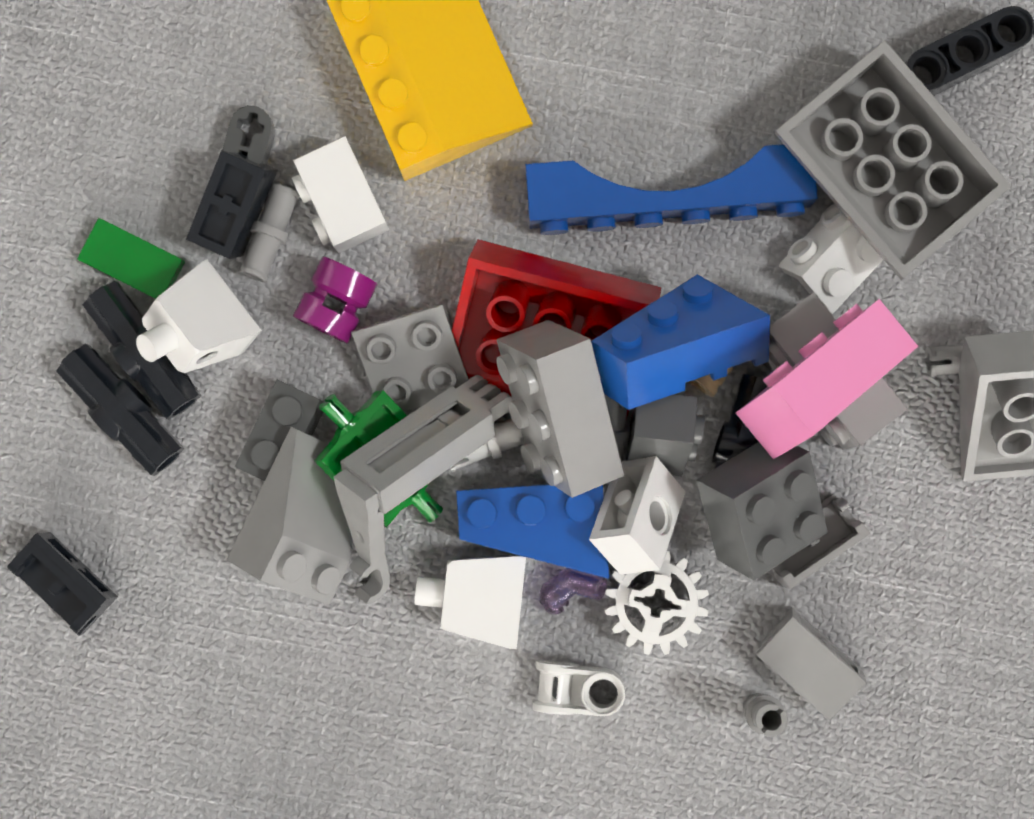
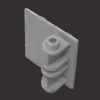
M443 304L351 331L373 393L384 390L403 412L421 407L449 387L457 388L469 380L452 332V317L448 310L445 311Z

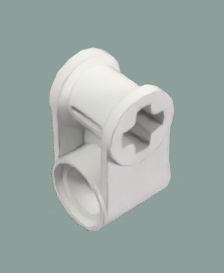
M536 661L535 668L540 671L538 698L532 702L533 711L560 715L610 716L616 713L623 705L625 699L624 682L614 670L579 666L569 662ZM554 677L558 678L557 697H553ZM606 679L616 686L617 696L612 702L600 704L592 699L589 689L597 680Z

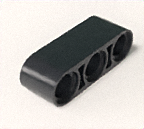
M1018 6L1002 8L917 50L909 57L905 64L912 72L913 67L921 66L931 73L932 83L924 84V86L935 96L1017 54L1034 35L1033 17L1027 10ZM998 26L1009 27L1014 32L1015 42L1004 40L999 35ZM956 46L968 48L973 54L974 62L966 63L960 60L955 51Z

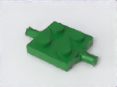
M384 390L375 391L364 405L353 413L344 406L335 394H331L324 400L325 403L320 404L319 409L337 425L338 429L332 441L314 461L334 481V476L342 471L340 461L407 417V415ZM427 484L384 514V527L387 528L399 512L410 505H413L428 522L438 518L437 514L442 513L443 507L426 492Z

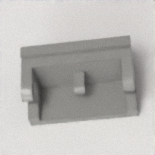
M832 494L821 501L828 531L827 534L771 569L782 587L793 588L870 534L864 523L852 516L848 510L850 505L844 498H837L835 494Z
M793 607L787 611L786 615L764 637L760 643L762 647L757 651V656L829 721L867 683L864 670Z

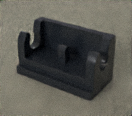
M221 150L186 240L223 257L232 259L244 255L252 235L250 232L251 226L259 218L278 169L266 164L250 161L243 154Z
M51 532L36 533L30 539L31 541L9 563L7 568L17 577H20L70 625L69 628L78 636H81L118 596Z

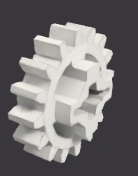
M666 551L661 570L653 571L650 581L638 589L628 586L636 576L643 572L619 574L618 571L613 570L611 575L619 584L617 588H605L604 594L614 598L615 604L604 608L606 615L618 616L619 620L611 627L614 633L625 629L628 631L624 642L625 645L631 647L637 640L642 641V652L649 655L653 644H659L662 653L667 655L670 653L671 641L675 640L683 648L688 646L684 636L688 630L700 634L702 630L694 622L695 617L708 616L709 611L698 606V600L705 598L709 594L708 590L696 589L694 586L702 576L699 571L689 574L684 572L688 563L687 559L682 557L674 565L670 564V552ZM671 573L684 585L688 599L677 597L671 589ZM656 589H661V596L678 606L658 608L656 615H651V608L641 600L634 599V597L645 598V596H653ZM624 605L636 607L641 614V631L633 626L627 618ZM673 616L684 617L674 629L659 634L664 622Z

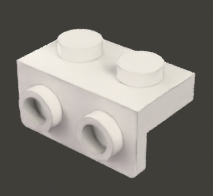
M833 204L822 213L820 221L810 232L790 247L788 255L780 262L779 267L785 274L796 278L809 294L814 292L828 311L833 314L883 259L836 204Z

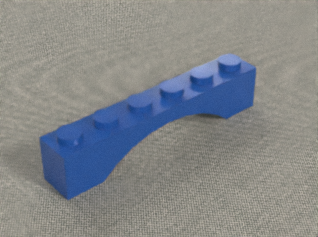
M784 144L764 146L748 162L722 178L698 187L675 191H649L618 185L591 173L573 160L525 164L530 229L540 228L541 235L564 234L568 232V226L587 225V231L592 232L608 231L616 228L615 222L634 221L636 228H651L663 225V219L681 218L682 224H701L709 222L710 215L729 214V220L743 221L757 218V212L772 210H776L777 217H794L805 214V208H810L818 199L816 181Z

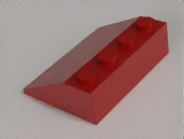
M477 239L468 258L452 332L468 379L475 375H480L488 381V384L498 387L501 393L505 392L511 396L509 385L503 381L497 367V357L501 356L497 339L550 320L586 336L592 341L659 299L662 287Z

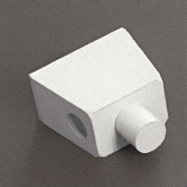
M206 259L155 299L142 318L143 326L147 331L137 337L136 345L139 353L145 360L154 362L166 355L177 371L187 373L244 353L262 330L208 259Z
M508 555L450 559L447 562L446 579L418 576L415 605L442 608L440 629L505 648L517 649L526 557Z

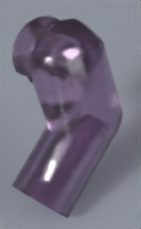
M566 568L542 585L539 592V602L543 605L546 612L555 615L564 612L563 606L567 607L569 599L575 594L597 601L601 600L607 589V580L604 577Z

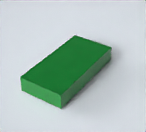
M99 217L77 260L154 299L175 283L185 264L183 259Z

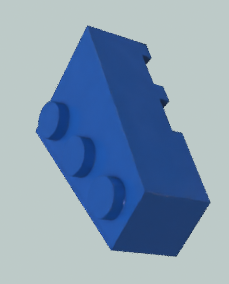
M697 274L591 341L603 392L629 410L685 391L686 382L710 375L713 381L726 377L730 367L751 361L754 366L769 362L770 315Z
M550 485L456 491L459 540L609 579L608 560L589 540L604 499L603 485L573 498L557 487Z

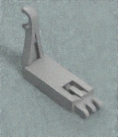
M475 375L457 388L449 387L340 461L342 471L334 476V482L358 553V557L353 560L349 568L360 577H368L371 573L368 582L363 586H359L355 593L366 604L379 600L385 594L390 584L385 554L384 514L495 437L494 422L509 412V402L513 401L512 397L505 392L501 393L498 387L488 384V381L480 375Z

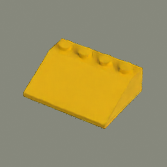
M326 0L404 181L533 126L479 0Z

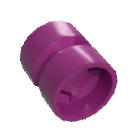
M322 256L311 278L315 288L313 292H305L293 317L330 337L348 344L352 337L351 331L355 330L360 322L356 312L358 309L367 308L378 284L354 269ZM327 295L344 303L339 314L322 305Z

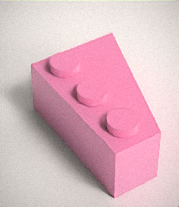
M880 299L864 310L857 303L833 322L838 328L833 335L827 338L821 332L798 350L803 357L802 360L793 367L786 361L763 379L768 387L736 412L737 416L772 459L779 457L814 436L918 347Z

